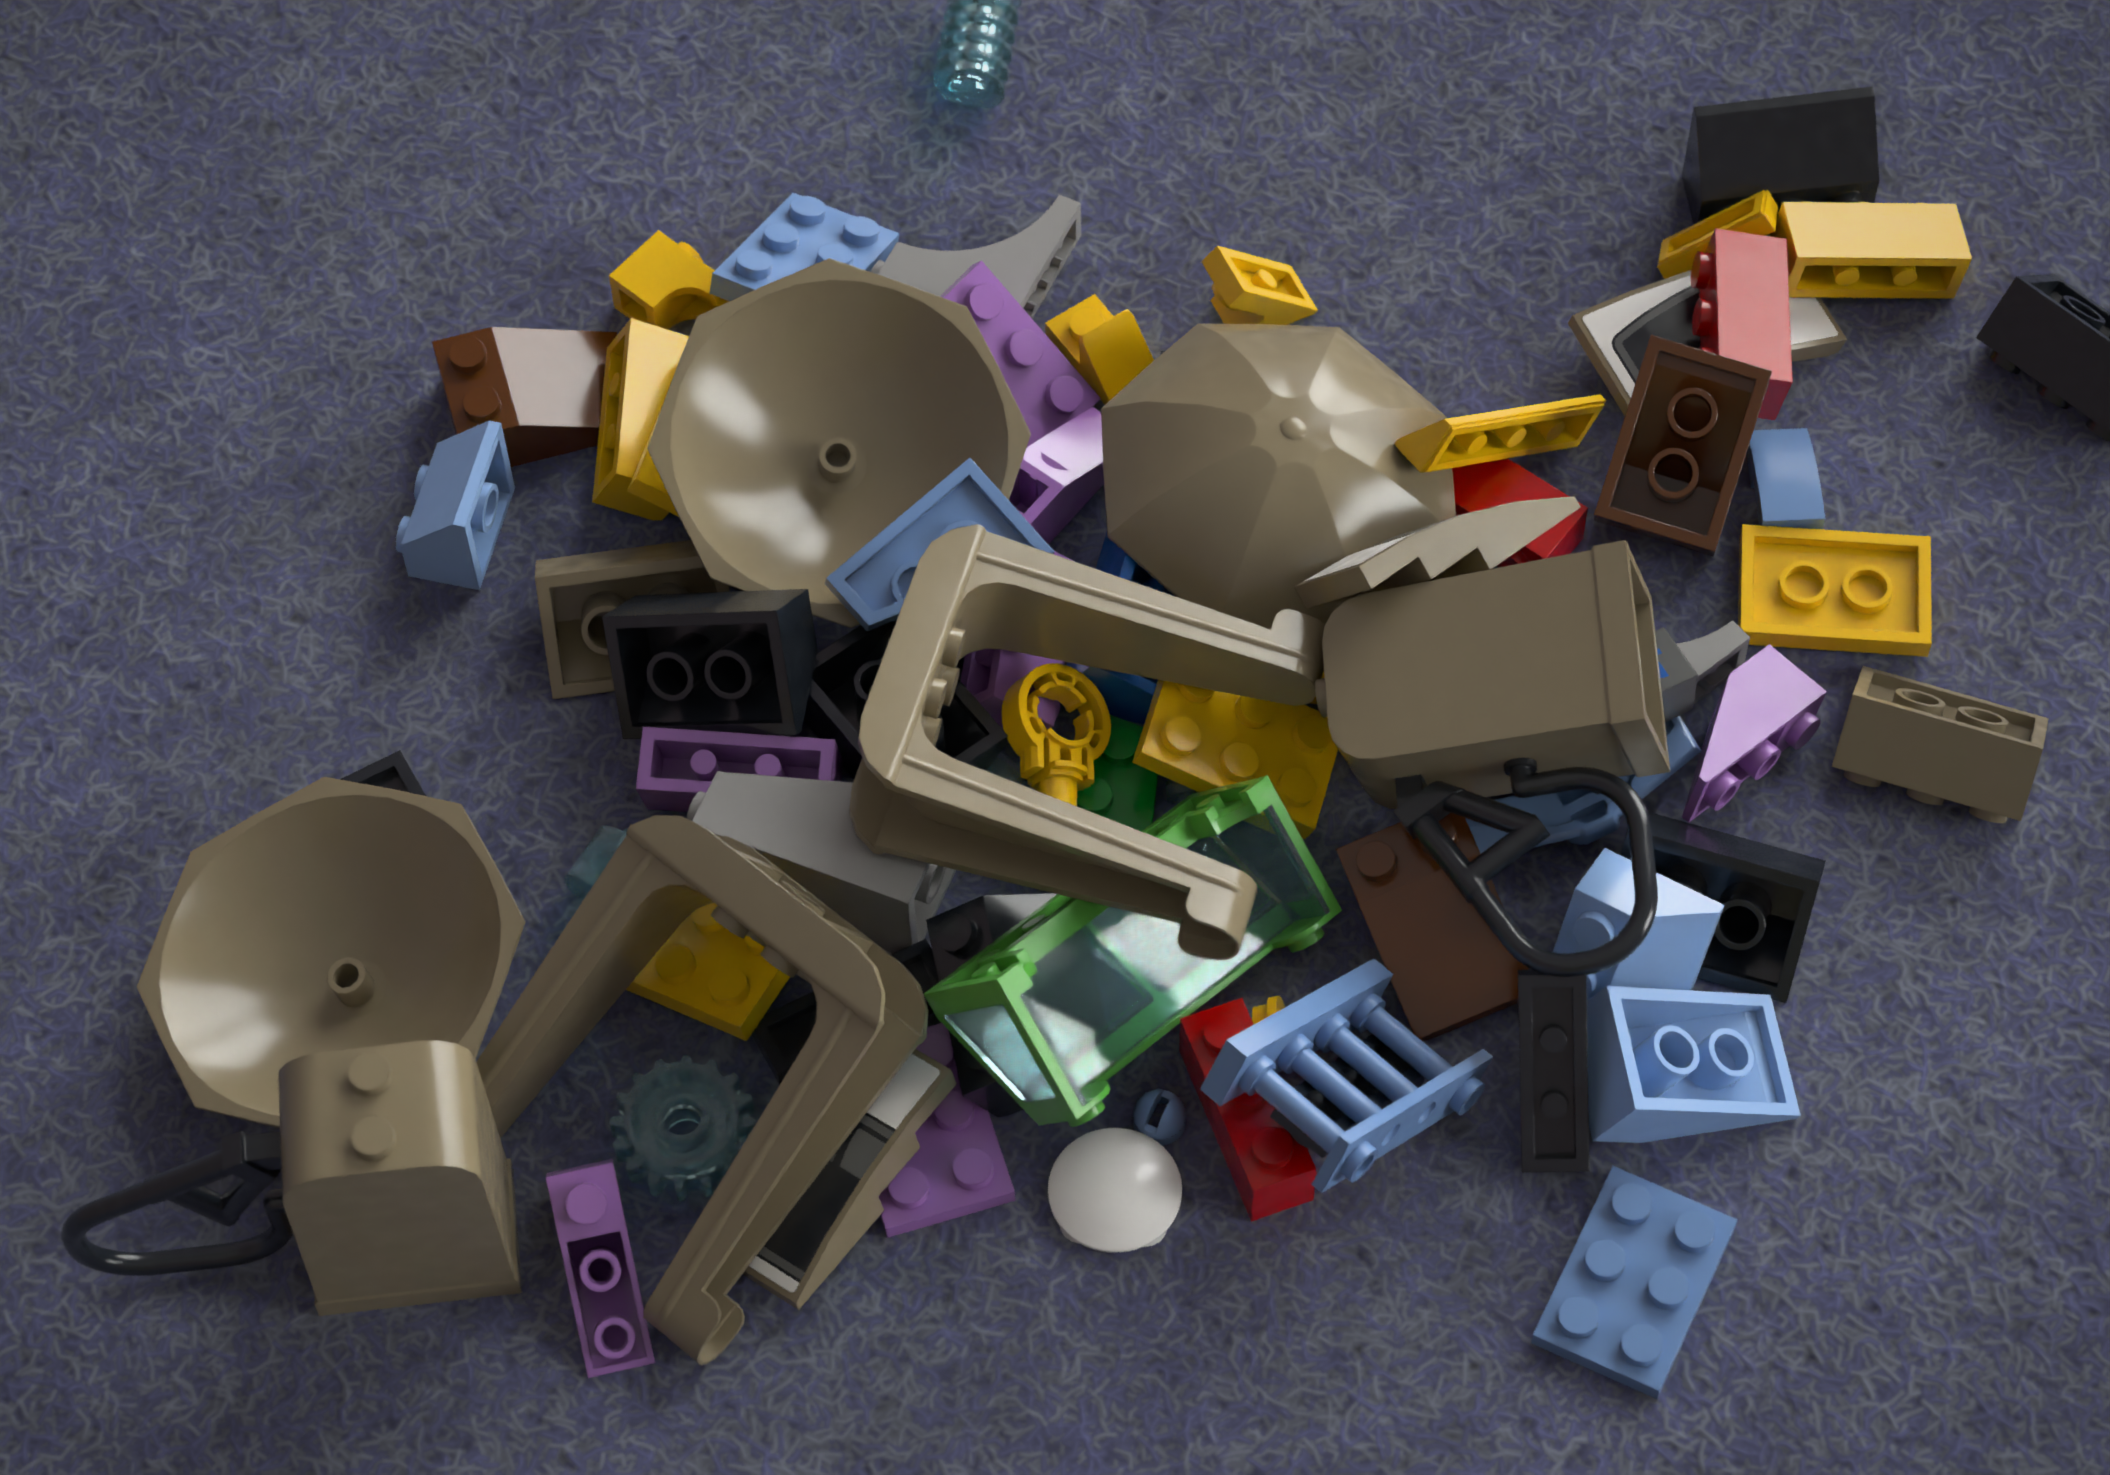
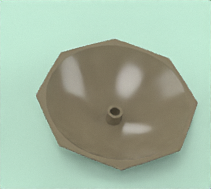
M829 258L697 316L668 389L647 450L710 579L742 591L808 589L813 616L852 628L860 623L825 585L826 578L968 458H971L1009 500L1031 432L967 306Z
M1198 323L1101 408L1107 536L1178 598L1271 629L1276 614L1285 609L1304 613L1326 624L1330 615L1346 600L1361 595L1362 592L1307 609L1294 588L1296 585L1348 555L1400 534L1456 516L1452 468L1420 473L1394 444L1397 439L1447 419V417L1340 327Z
M322 777L190 852L137 984V989L196 1109L280 1128L278 1072L288 1061L297 1057L324 1051L439 1040L456 1043L469 1049L476 1059L526 921L462 804L390 788Z

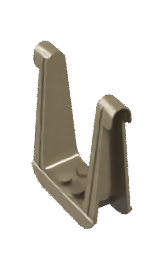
M978 524L952 529L932 541L918 562L861 715L858 745L862 753V760L852 784L849 816L856 835L875 854L888 853L1180 923L1177 944L1184 953L1216 961L1234 958L1240 951L1257 894V885L1252 877L1232 866L944 754L935 747L942 719L938 718L942 705L950 706L960 673V669L956 668L958 661L970 652L986 648L1009 650L1286 705H1306L1316 697L1315 682L1316 679L1322 678L1324 672L1322 639L1325 624L1312 616L1295 610L1285 609L1276 614L1271 629L999 536L986 531L985 527Z
M654 815L629 826L626 837L476 1063L501 1138L680 924L697 908L711 903L717 905L711 916L719 924L740 938L744 939L748 935L765 948L760 955L784 974L792 978L797 974L812 984L817 1000V1015L815 1025L807 1042L650 1296L643 1311V1318L698 1364L705 1365L713 1361L724 1351L744 1323L743 1309L727 1296V1293L916 1047L924 1042L927 1036L928 1008L921 985L901 962L754 848L728 836H716L709 829L682 816Z

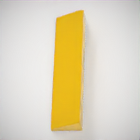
M1599 394L1447 418L1397 439L1394 444L1420 473L1578 447L1605 406L1606 400Z

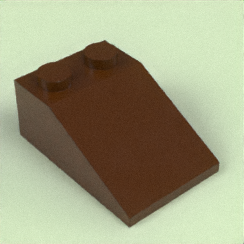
M489 327L432 341L455 434L457 435L487 421L500 422L511 467L598 446L607 347L617 336V332Z
M1651 335L1596 506L1594 521L1714 557L1772 371Z
M1449 813L1439 821L1440 825L1469 862L1481 854L1466 818ZM1400 822L1336 849L1385 968L1394 974L1391 982L1413 1034L1422 1041H1426L1518 1003V970L1530 969L1517 961L1506 950L1419 839L1413 840ZM1491 879L1487 882L1489 890L1502 905V902Z

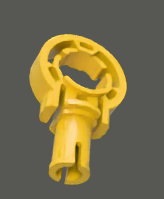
M1058 663L1044 664L1017 680L1006 692L1001 712L1003 729L1008 735L1007 740L1011 747L1020 757L1021 778L1027 779L1028 785L1036 791L1077 806L1078 791L1094 784V760L1102 755L1108 745L1111 734L1110 714L1102 694L1088 677L1067 665ZM1033 685L1036 690L1028 695L1029 690ZM1038 697L1059 701L1069 713L1078 709L1080 716L1073 720L1075 727L1074 740L1065 739L1058 735L1051 727L1048 729L1045 727L1042 719L1038 716L1037 708L1040 703Z

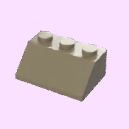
M691 540L536 560L535 583L552 698L560 699L615 691L602 617L635 595L730 592L728 585L710 579Z
M1863 666L1851 698L1832 767L1844 770L1843 776L1861 785L1879 787L1883 781L1907 788L1906 794L1909 797L1923 803L1942 805L1946 799L1970 806L1969 813L1985 821L2005 823L2007 818L2021 821L2042 755L2049 718Z

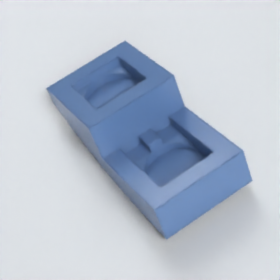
M1807 428L1754 430L1746 455L1751 488H1755L1759 525L1823 529L1825 512L1814 450Z

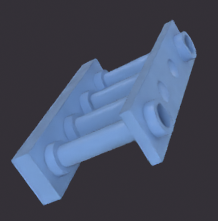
M1374 958L1227 1039L1200 1088L1219 1106L1244 1092L1250 1096L1258 1093L1324 1149L1328 1156L1311 1184L1321 1193L1346 1178L1351 1182H1355L1366 1173L1376 1159L1454 1111L1458 1115L1465 1114L1482 1095L1485 1084L1480 1079L1493 1058L1486 1050L1482 1049L1457 1065L1452 1066L1384 1010L1386 1002L1381 996L1394 974ZM1357 1029L1359 1032L1368 1030L1425 1077L1428 1082L1420 1087H1416L1351 1031ZM1319 1049L1324 1053L1332 1050L1393 1103L1381 1109L1314 1052ZM1284 1071L1290 1074L1295 1071L1357 1125L1344 1131L1282 1079L1278 1073Z

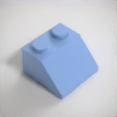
M487 421L438 442L430 465H422L420 467L414 489L415 507L411 517L404 516L402 518L396 536V550L403 554L408 576L480 590L515 490L502 424L500 422Z
M1606 848L1603 849L1574 890L1553 949L1554 953L1567 954L1595 949L1612 940L1624 928L1632 913L1635 899L1631 860ZM1656 873L1658 905L1656 916L1648 935L1641 945L1619 964L1604 971L1586 975L1587 1001L1606 986L1693 990L1724 905Z

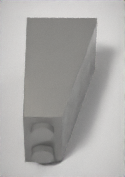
M717 771L707 792L699 791L690 804L687 819L709 829L716 836H728L754 848L882 949L892 954L910 945L912 946L925 938L928 931L926 920L936 915L956 872L955 869L897 855L873 853L856 835L849 816L853 784L851 782Z

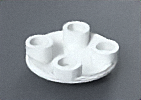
M1106 1128L1092 1131L1077 1138L1061 1152L1049 1176L1048 1198L1054 1218L1067 1239L1094 1250L1121 1253L1153 1246L1162 1240L1179 1211L1182 1198V1182L1174 1159L1156 1140L1130 1129Z

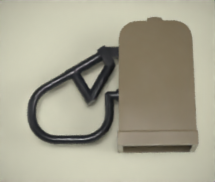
M1622 540L1594 545L1588 551L1365 593L1348 599L1337 607L1324 626L1322 649L1325 678L1316 679V700L1321 716L1323 718L1328 717V726L1333 742L1364 791L1375 803L1389 809H1395V815L1413 840L1419 839L1506 950L1524 966L1545 975L1576 977L1604 971L1630 956L1644 941L1653 925L1658 905V886L1652 829L1647 808L1638 793L1619 777L1633 774L1637 777L1668 773L1670 772L1652 597L1627 541ZM1571 790H1588L1608 797L1619 807L1628 827L1635 899L1629 920L1612 940L1592 950L1565 954L1539 948L1524 935L1489 890L1487 882L1548 838L1550 834L1535 814L1487 797L1513 793L1519 798H1529ZM1449 813H1453L1508 834L1469 862L1440 825L1439 821Z
M439 1040L324 1051L303 1055L288 1061L278 1072L280 1131L250 1135L243 1131H238L223 1137L222 1149L148 1177L143 1182L81 1206L66 1219L61 1231L63 1245L75 1261L100 1272L125 1276H151L247 1264L277 1252L288 1243L294 1234L314 1290L315 1307L319 1316L522 1293L512 1162L510 1158H506L475 1057L469 1049L461 1045ZM282 1169V1188L270 1190L263 1197V1206L271 1226L257 1236L231 1243L153 1252L111 1250L95 1245L86 1236L90 1229L101 1223L150 1204H158L166 1200L224 1226H232L264 1188H267L276 1179ZM230 1175L237 1177L223 1194L205 1187L207 1184Z

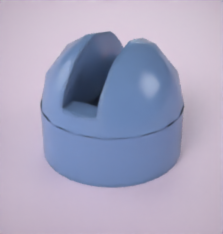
M1163 1089L1146 1092L1134 1107L1133 1126L1135 1131L1142 1132L1148 1137L1153 1138L1162 1146L1175 1142L1183 1134L1186 1127V1109L1180 1098L1172 1092ZM1158 1103L1166 1104L1167 1106L1162 1114L1158 1128L1149 1125L1148 1123Z

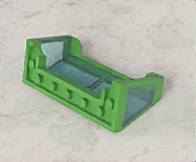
M1268 775L1190 794L1141 831L1232 866L1252 877L1257 885V894L1241 948L1236 957L1229 960L1216 961L1184 953L1177 944L1180 923L1057 894L924 993L936 1017L1038 1125L1067 1121L1070 1127H1076L1099 1115L1105 1109L1102 1099L1111 1090L1107 1080L1180 1023V1018L1191 1015L1273 949L1288 946L1290 952H1297L1316 943L1325 934L1322 926L1342 911Z

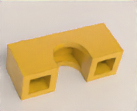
M659 230L609 275L615 309L629 319L633 318L668 330L679 322L696 319L697 316L729 301L710 294L712 273L715 270L703 262L698 252L685 242L677 244Z

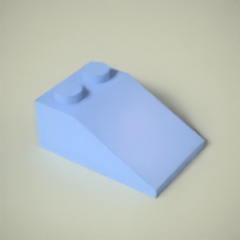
M1606 986L1587 1001L1588 1114L1592 1141L1644 1143L1793 1120L1801 1116L1771 995Z

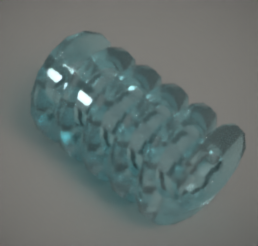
M948 0V7L944 13V26L940 34L941 44L937 50V63L933 71V80L938 91L949 101L982 109H990L1000 105L1005 98L1004 84L1009 76L1008 64L1012 60L1011 46L1016 38L1014 28L1019 21L1017 8L1021 6V0Z

